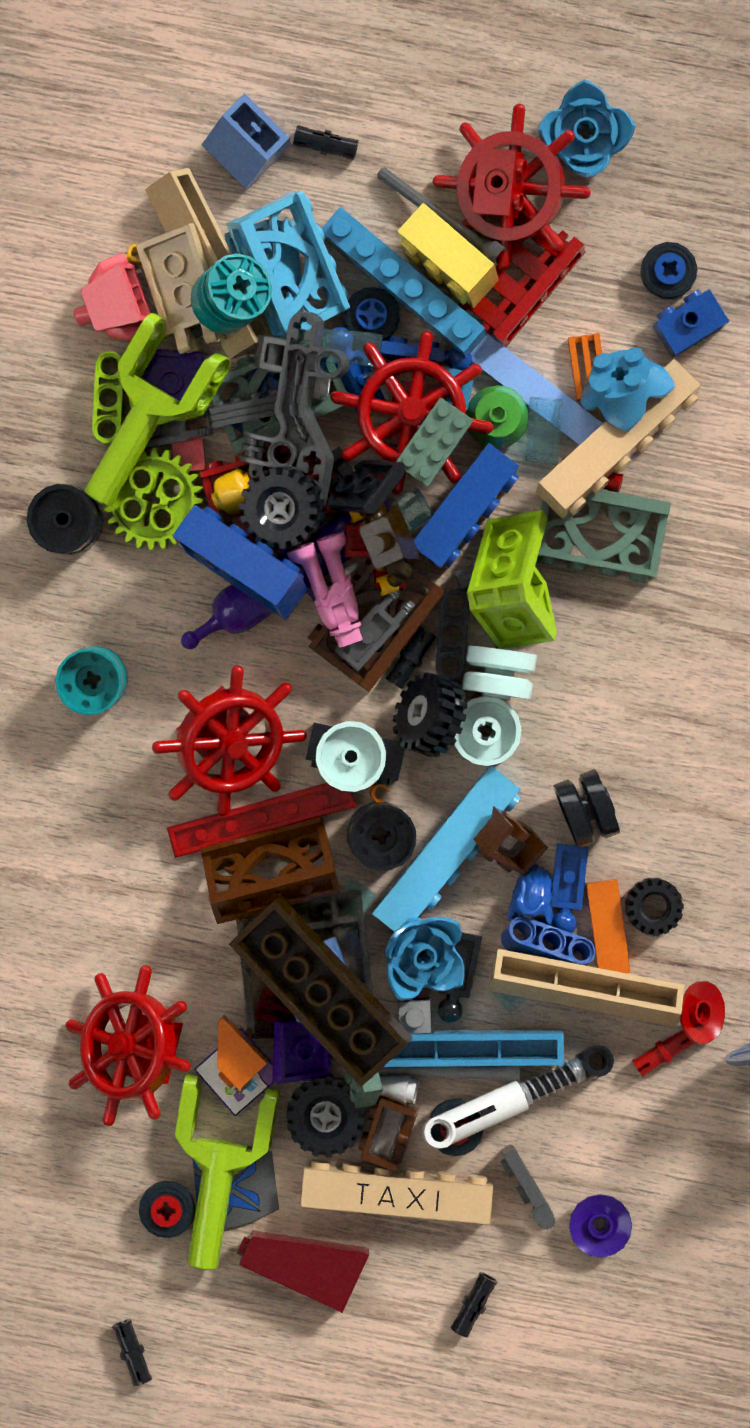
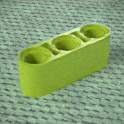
M111 351L104 352L97 358L94 379L92 431L95 438L106 446H110L121 427L125 412V390L121 384L119 369L114 375H106L103 372V366L108 360L119 362L121 359L120 355ZM107 391L117 393V402L111 407L103 406L101 402L103 394ZM108 422L114 423L116 426L114 436L107 439L102 438L100 435L101 426Z

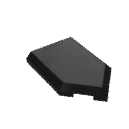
M363 460L354 465L356 471L345 475L343 478L338 475L330 480L329 490L332 492V496L329 497L328 507L330 510L375 513L404 476L403 463L378 460Z

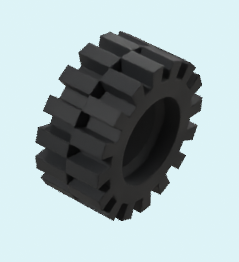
M646 878L634 884L635 886L629 890L628 898L625 900V912L630 923L642 933L659 936V934L663 933L667 934L672 928L675 929L679 919H682V909H684L682 896L677 891V888L660 878ZM653 894L662 896L666 902L665 913L657 919L646 917L642 910L645 898Z

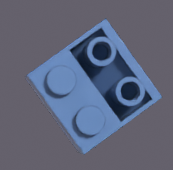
M244 93L221 116L202 143V146L247 190L291 146L290 138Z

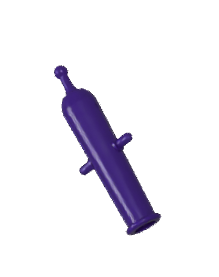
M385 499L383 503L385 504L386 508L390 507V504ZM349 512L326 524L311 539L300 544L314 543L324 577L329 572L316 540L331 534L344 532V524H352ZM363 518L354 524H362L365 519ZM297 546L279 549L278 555L275 557L280 562L284 558L289 560L287 551ZM343 546L340 550L342 565L353 558L344 556ZM293 563L300 569L299 573L304 576L303 582L308 589L306 593L314 602V593L306 572L300 564ZM231 584L215 597L212 603L213 615L196 630L185 632L182 635L181 644L184 648L192 650L199 645L202 639L218 630L224 629L231 634L244 633L274 612Z

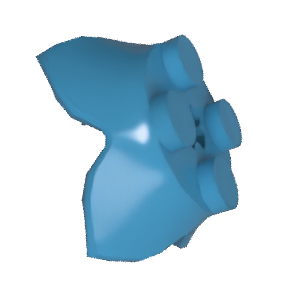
M584 79L566 92L561 106L557 110L550 111L543 117L539 124L538 134L541 141L549 146L564 131L572 130L575 133L574 141L557 156L563 160L571 172L590 178L603 172L608 166L610 158L629 144L636 126L626 111L621 108L611 107L608 104L606 95L600 87ZM581 126H587L588 131L593 132L594 136L590 135L589 139H583L581 135L577 134V131H581Z
M635 347L610 354L603 353L595 357L593 361L594 367L590 372L589 381L581 395L580 403L586 410L594 411L599 407L604 418L612 426L629 432L642 419L646 412V402L649 397L662 398L669 394L676 386L672 377L663 367L646 358L643 351Z
M413 917L409 918L404 925L394 932L388 941L384 955L387 958L388 983L398 1000H411L418 996L424 987L435 991H449L463 986L464 964L461 956L455 949V945L461 940L462 935L458 921L445 917H430L423 920ZM423 950L424 953L419 957L418 954Z

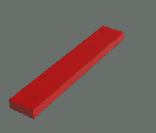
M326 782L231 809L226 816H221L217 813L167 827L174 856L177 858L199 852L201 848L323 817L357 807L353 792L341 791Z

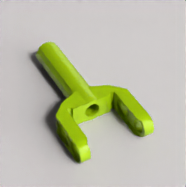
M151 313L144 318L118 363L121 384L129 397L131 409L84 489V492L90 498L105 506L111 507L158 425L171 421L183 422L203 416L230 369L231 363L229 358L220 353H214L210 358L203 361L181 401L142 379V375L165 337L166 321L155 313Z
M186 1073L175 1137L202 1171L187 1264L196 1269L214 1270L218 1269L233 1176L254 1163L271 1149L280 1090L266 1089L265 1096L259 1106L252 1149L247 1144L202 1136L195 1139L193 1136L201 1094L199 1075Z

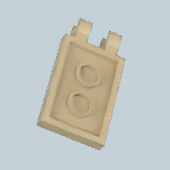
M186 224L137 244L136 248L158 315L166 321L165 336L174 335L178 352L180 354L191 353L200 349L197 338L190 330V328L199 324L201 325L206 344L225 340L226 334L210 331L199 322L193 313L190 301L192 287L197 279L209 269L195 224Z

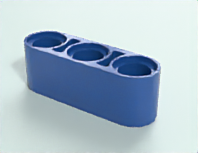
M527 917L515 918L501 933L502 945L508 951L585 966L595 957V947L587 938ZM513 929L521 931L524 940L517 939L513 934ZM543 939L552 943L553 951L545 948L542 942ZM572 949L582 954L583 961L577 960L573 956Z

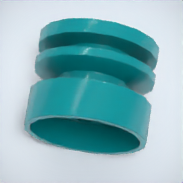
M239 253L226 255L216 261L193 285L190 298L193 313L199 322L212 332L220 334L236 333L264 312L271 300L272 285L270 277L262 264L252 257Z
M98 645L84 647L68 655L59 665L55 678L57 694L62 703L73 712L83 715L100 714L117 704L125 694L128 683L127 668L121 657L111 649ZM90 671L94 675L101 676V680L97 682V687H95L94 683L88 684L87 678L91 676Z

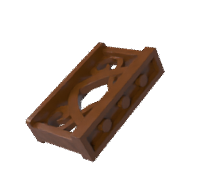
M370 557L364 562L369 567L363 575L360 576L356 573L351 579L358 610L360 605L384 600L387 596H381V588L374 587V565ZM412 566L411 577L427 588L429 593L425 597L399 588L401 592L399 597L393 603H390L389 615L392 618L396 616L395 608L398 600L403 601L400 608L410 600L415 606L408 616L399 623L400 626L397 628L398 634L395 637L391 635L383 644V649L380 652H375L364 664V668L368 671L364 678L341 661L344 660L342 657L328 649L327 638L330 635V629L325 625L322 626L318 623L308 636V639L312 641L308 646L367 692L372 690L445 593L442 588ZM369 579L374 590L358 594Z
M322 817L214 844L200 850L209 892V901L217 924L262 913L280 896L289 905H294L341 892ZM318 845L312 854L306 856L311 846ZM323 856L325 865L315 867L312 863ZM272 857L290 863L275 878L265 880L257 875H249L265 858ZM225 869L227 873L233 876H223L216 871ZM217 883L229 885L228 890L218 892Z

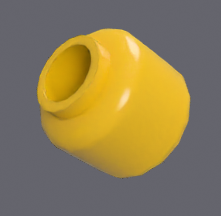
M238 468L215 480L214 493L211 494V497L218 510L223 509L227 514L233 516L244 511L239 510V503L244 502L245 497L241 496L243 489L249 487L247 484L251 479L249 472L246 473Z

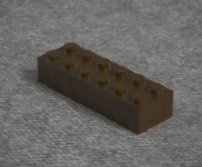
M282 896L274 900L229 943L233 950L360 1087L381 1070L413 1038Z

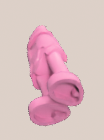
M344 532L331 534L316 540L332 580L329 588L321 571L313 542L302 544L287 551L289 560L292 563L300 564L306 572L314 593L316 610L323 624L330 629V636H335L339 648L363 639L359 630V626L362 624L358 620V604L353 590V583H351V575L349 574L346 577L340 556V550L346 544Z

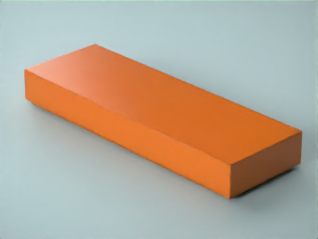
M618 879L586 883L597 968L631 973Z

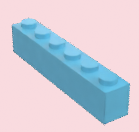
M488 766L375 907L372 914L394 932L404 925L409 918L414 917L421 920L419 915L423 910L427 908L431 911L442 896L438 892L444 884L447 883L451 886L462 871L458 867L466 858L468 861H471L478 853L477 849L479 846L473 839L492 818L493 806L502 811L506 809L510 812L521 799L517 795L520 788L493 766Z

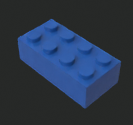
M488 443L414 539L420 556L439 571L443 566L449 569L461 553L457 549L462 541L469 544L479 531L480 526L476 524L482 515L488 519L499 505L500 501L496 499L499 493L503 491L507 494L520 477L516 474L519 465Z
M194 505L172 535L183 552L284 620H287L308 590L303 582L304 576L299 573L300 569L285 558L280 562L272 555L274 552L262 542L258 541L256 545L247 538L248 534L238 526L231 524L228 527L221 521L222 517L211 508L206 506L202 510Z

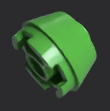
M500 385L489 386L477 392L470 400L466 415L470 418L492 423L493 431L489 434L469 432L480 444L487 446L490 443L495 448L508 447L517 442L525 433L529 420L528 408L523 398L513 389Z

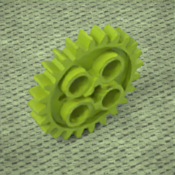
M153 447L151 456L144 449L112 506H107L103 509L104 512H113L114 516L107 522L108 524H119L115 531L116 535L126 532V543H131L137 538L136 548H142L147 541L149 550H155L157 542H159L162 549H168L169 539L174 545H178L172 535L194 505L197 506V504L206 502V500L197 497V493L203 491L204 487L195 486L194 484L200 478V475H189L193 465L187 463L181 466L183 460L181 455H177L171 460L172 453L167 449L162 457H160L159 448ZM142 471H147L150 475V483L145 488H141L137 483V477ZM160 472H163V479L157 488L158 475ZM176 480L180 485V492L176 497L172 498L167 494L166 489L170 481ZM156 493V497L160 498L159 504L152 505V502L148 500L149 494L154 495ZM133 501H137L141 506V513L136 518H132L128 513V506ZM151 510L149 525L145 526L144 521ZM163 510L168 511L171 516V522L165 528L161 527L157 521L159 513Z

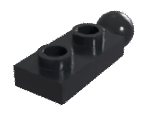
M462 932L461 940L455 945V949L461 956L464 964L463 986L456 989L438 991L447 994L446 999L442 1000L438 1006L439 1017L447 1023L456 1022L462 1016L463 1008L459 1002V997L468 999L470 997L482 936Z

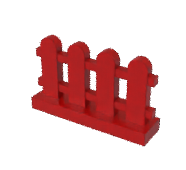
M522 211L518 212V219L514 218L516 227L529 221ZM562 230L559 234L556 233L563 242V249L559 252H554L542 236L537 234L530 239L545 250L539 258L521 246L525 240L512 242L509 262L525 275L517 283L497 266L495 267L499 281L492 289L504 297L499 306L494 305L486 297H483L474 308L467 302L464 305L459 303L458 306L464 311L468 309L484 322L482 326L485 327L487 333L493 329L494 339L504 347H507L586 253L584 244L576 237L567 242L566 239L569 235ZM553 256V257L556 258V259H555V260L551 263V265L548 267V266L545 265V264H546V263L550 260V258ZM533 280L535 284L527 291L525 288ZM511 305H514V309L507 315L505 312Z

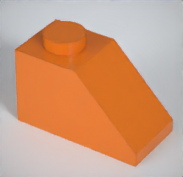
M223 1015L218 1022L217 1068L221 1071L218 1076L228 1087L232 1088L235 1085L240 1090L267 1064L268 1059Z

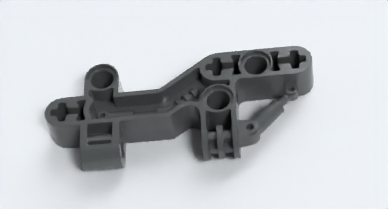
M299 312L290 319L286 338L259 334L254 367L281 372L275 403V415L281 430L277 436L243 431V436L247 438V442L242 443L241 448L245 449V454L240 455L239 460L249 463L250 478H256L257 474L267 470V467L277 468L286 466L291 467V469H300L304 471L303 474L305 476L313 472V475L319 474V477L312 476L315 479L312 483L314 486H320L322 490L318 494L320 499H325V506H321V512L325 513L334 456L311 410L316 377L323 379L343 377L349 370L350 361L343 351L321 347L324 322L318 314ZM302 322L312 325L311 331L301 328ZM298 340L310 341V345L298 344ZM331 355L338 361V368L334 373L329 372L326 368V361ZM266 441L271 442L269 448L265 446ZM283 445L287 446L291 451V458L288 462H284L280 457V449ZM264 453H268V459L263 458ZM311 455H316L317 458L321 459V464L316 465V462L311 461ZM324 519L319 520L318 524L321 527L317 532L312 533V536L317 534L322 529Z

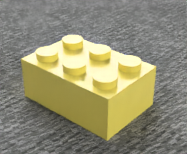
M424 203L398 230L401 239L400 246L404 249L403 254L415 265L421 262L428 270L426 274L435 283L441 285L444 282L451 290L449 292L450 295L461 305L467 302L474 308L499 281L494 263Z

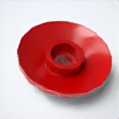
M696 981L684 993L680 1022L684 1033L691 1041L697 1044L710 1043L717 1038L723 1028L725 1003L722 993L716 985L709 981Z

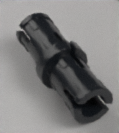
M297 125L293 145L320 151L321 155L326 156L329 153L351 160L355 159L359 143L357 139L332 134L331 130L326 129L323 132Z
M421 626L406 650L402 648L399 653L402 656L385 678L394 683L398 675L402 673L395 683L400 689L404 688L405 683L416 666L420 667L422 665V657L437 638L429 632L424 641L421 642L427 633V630Z
M484 1272L479 1273L469 1295L464 1296L462 1300L463 1306L450 1327L455 1333L468 1338L479 1315L483 1314L486 1310L485 1304L498 1283L495 1278Z
M126 1319L124 1320L125 1323L120 1321L114 1324L112 1328L115 1331L122 1351L120 1353L121 1360H125L133 1386H139L141 1381L144 1384L152 1380V1376L143 1356L145 1349L142 1344L139 1345L132 1320Z

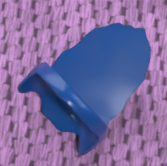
M535 864L525 876L520 874L517 878L512 892V900L508 906V921L511 918L514 920L517 917L543 915V917L533 920L548 925L552 924L553 910L550 905L552 899V878L543 867Z

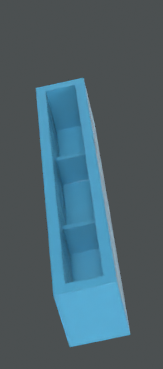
M341 206L321 228L325 241L379 287L386 290L398 303L465 358L485 338V327Z
M561 1029L431 1030V1033L410 1034L413 1037L411 1041L384 1067L564 1065V1033Z

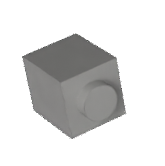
M430 997L413 998L404 1001L398 1000L399 1023L409 1034L431 1033Z

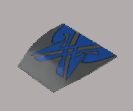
M268 1151V1153L233 1176L224 1229L253 1222L279 1210L272 1151ZM193 1159L197 1201L202 1171Z

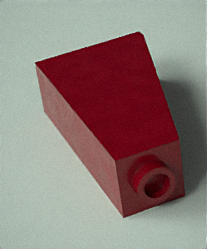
M253 1231L250 1239L244 1236L237 1254L242 1256L239 1263L240 1266L343 1313L369 1257V1249L362 1246Z

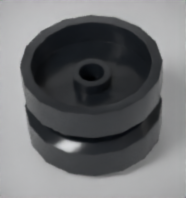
M55 484L45 487L34 496L28 507L26 522L30 535L40 547L53 553L74 555L85 552L97 542L103 530L104 516L99 502L90 498L84 492V489L73 485ZM67 514L68 522L62 525L61 520L65 519L63 515Z
M595 769L579 775L578 781L582 791L580 796L574 783L568 779L553 785L560 808L578 849L594 844L595 836L591 826L593 822L599 834L605 839L620 833L612 800Z

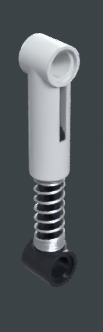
M602 1045L588 1047L577 1054L575 1059L568 1060V1063L564 1062L562 1067L557 1065L555 1070L549 1069L546 1074L541 1072L540 1077L533 1076L531 1081L525 1079L524 1082H519V1084L517 1081H513L430 1118L422 1126V1140L433 1149L448 1147L529 1109L528 1105L533 1104V1100L538 1099L540 1101V1097L544 1095L548 1097V1094L551 1092L556 1094L557 1089L561 1088L564 1090V1086L568 1084L571 1087V1083L575 1081L579 1083L584 1080L589 1081L593 1078L605 1076L613 1068V1054ZM592 1053L599 1054L603 1060L600 1070H594L589 1065V1057ZM480 1111L481 1117L455 1128L454 1122ZM435 1124H441L446 1129V1137L441 1142H437L431 1137V1128Z

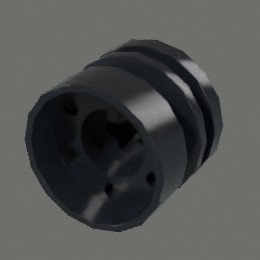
M372 801L361 806L351 816L347 826V842L355 857L366 867L377 871L393 870L402 866L412 856L416 845V829L411 818L398 806L386 801ZM379 826L384 831H388V835L383 836L384 841L381 843L376 838H372V834L377 833L376 828Z

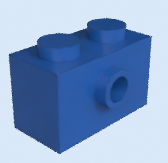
M698 289L683 299L685 304L675 310L673 306H670L656 315L659 321L653 325V328L672 359L728 324L729 319L710 289L704 293H701Z

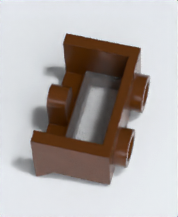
M493 806L492 818L473 839L479 846L477 849L478 853L487 861L492 862L495 859L498 865L505 871L510 873L514 870L523 876L548 849L547 845L531 827Z
M382 1097L379 1103L376 1102L371 1107L368 1120L373 1121L370 1132L364 1131L358 1147L359 1150L363 1151L361 1160L397 1172L401 1167L420 1108L410 1105L405 1106L385 1097Z

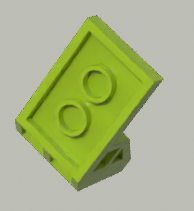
M543 510L488 519L486 522L467 596L470 611L499 649L555 641L557 628L547 582L535 567L548 520Z

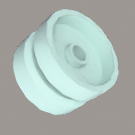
M468 645L466 662L472 666L484 667L485 671L484 673L473 671L465 673L462 690L482 693L481 696L510 700L511 697L531 699L533 683L527 679L516 678L514 674L515 672L527 674L534 672L537 655Z
M483 696L469 700L467 702V709L463 710V714L467 715L466 721H462L460 725L463 730L461 734H456L455 736L457 740L454 744L455 748L462 757L473 764L490 766L502 763L512 756L520 743L522 730L518 715L509 704L499 698ZM482 725L491 727V734L488 737L481 736L482 733L479 730Z
M346 721L334 725L323 734L317 746L316 763L320 775L329 785L341 791L356 792L370 787L379 779L385 767L386 749L382 738L372 727L362 722ZM353 750L357 753L355 762L349 763L345 759L347 751Z

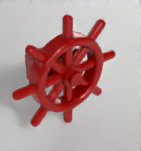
M520 103L513 107L511 131L496 133L482 140L469 123H462L459 131L472 149L465 157L458 176L436 175L432 181L433 185L437 188L457 189L458 202L466 218L461 222L470 230L475 228L478 232L489 238L499 240V243L507 248L505 253L502 251L497 256V267L500 270H505L509 267L512 242L527 240L537 234L542 236L554 252L561 251L563 249V242L549 225L557 216L564 198L587 199L591 195L590 189L586 186L565 185L563 169L557 158V155L574 141L575 133L572 130H566L549 146L541 140L523 133L526 109ZM509 146V150L501 149ZM522 147L528 148L537 155L528 164L527 160L524 159V154L521 153ZM545 167L548 183L527 182L539 170ZM526 195L547 196L539 212ZM518 211H522L529 221L523 225L513 227L514 218L518 219ZM487 216L501 217V226H495L485 218Z
M424 331L420 336L416 358H401L386 363L373 343L368 342L364 344L363 351L376 371L365 383L361 394L355 395L334 391L330 396L334 404L358 408V424L363 438L343 450V460L351 461L370 448L383 460L396 462L440 397L444 399L449 396L452 405L466 414V404L461 387L481 374V366L479 364H472L453 377L445 368L429 360L433 342V334L429 331ZM413 372L411 382L402 380V384H400L395 377L398 374ZM428 375L434 378L441 386L424 385L425 376ZM383 383H385L393 395L392 402L374 398V395ZM370 411L394 415V417L388 418L387 422L374 430ZM472 418L474 421L468 429L469 431L489 434L493 431V425L489 421ZM386 437L391 438L390 446L398 447V451L387 446L382 440ZM448 458L441 469L450 482L456 483L460 480L461 475L451 459ZM405 472L404 476L392 490V493L399 494L402 492L406 476Z
M236 665L231 670L229 689L221 686L214 693L200 701L189 691L181 690L178 693V699L190 711L183 719L181 725L176 728L178 730L177 739L156 741L152 744V751L156 754L176 752L178 761L186 773L169 791V798L173 801L179 800L196 784L207 791L219 793L217 812L221 816H226L230 810L231 793L245 790L260 780L271 791H279L281 783L270 770L279 758L282 745L285 743L304 742L307 739V733L304 730L283 731L280 718L274 710L292 692L291 684L287 682L282 683L272 694L264 699L253 691L242 689L244 669ZM245 708H250L254 711L251 714H249V712ZM264 720V733L248 734L257 724ZM262 745L256 757L247 750L248 746ZM194 751H197L203 757L197 765L194 759ZM222 759L220 775L207 773ZM239 759L246 766L234 772L235 760Z
M148 965L141 966L134 991L113 993L106 975L98 973L94 981L102 1000L91 1010L85 1023L70 1019L65 1024L69 1032L81 1036L80 1056L83 1070L69 1080L68 1085L71 1089L76 1090L90 1081L98 1092L108 1097L102 1118L105 1126H112L114 1124L120 1100L133 1101L142 1099L149 1118L152 1120L158 1119L161 1112L153 1093L162 1084L169 1083L172 1069L182 1073H186L191 1069L189 1061L175 1056L183 1023L174 1019L187 1010V1004L184 1001H177L168 1009H165L156 998L147 994L152 969ZM131 1005L125 1024L120 1009ZM109 1020L115 1031L113 1034L104 1031ZM105 1044L108 1047V1052L102 1056L101 1045ZM116 1062L113 1078H111L106 1068ZM126 1075L134 1079L135 1083L133 1085L124 1087Z

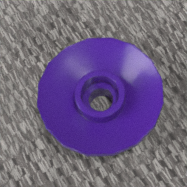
M597 1194L586 1197L576 1205L571 1213L569 1229L572 1240L581 1251L589 1256L602 1258L614 1255L625 1247L631 1236L632 1222L629 1211L621 1201L613 1196ZM599 1218L604 1219L606 1222L605 1226L602 1229L595 1228V1220Z

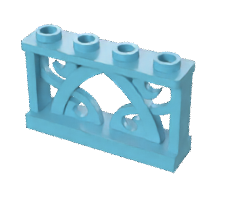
M303 191L288 192L284 196L243 217L226 223L238 253L250 256L258 261L270 277L272 285L271 300L263 313L272 335L280 338H286L289 321L301 307L307 312L318 314L323 322L342 311L350 309L348 292L339 281L335 260L328 254L324 244V233L316 224L312 214L313 207L311 201ZM284 209H290L296 225L290 227L288 223L289 217H286L281 224L282 232L278 231L277 220L280 212ZM269 216L270 231H256L253 224ZM272 242L273 256L268 260L264 249L267 248L269 251H272L270 244ZM281 244L287 245L305 256V266L299 286L288 279L275 278L273 270L281 258ZM286 286L294 294L293 297L287 292V296L284 299L280 289ZM322 287L327 303L323 308L317 309L307 301V298L309 296L312 299L320 300L321 298L317 295L318 288ZM302 322L301 328L307 331L312 328V325Z

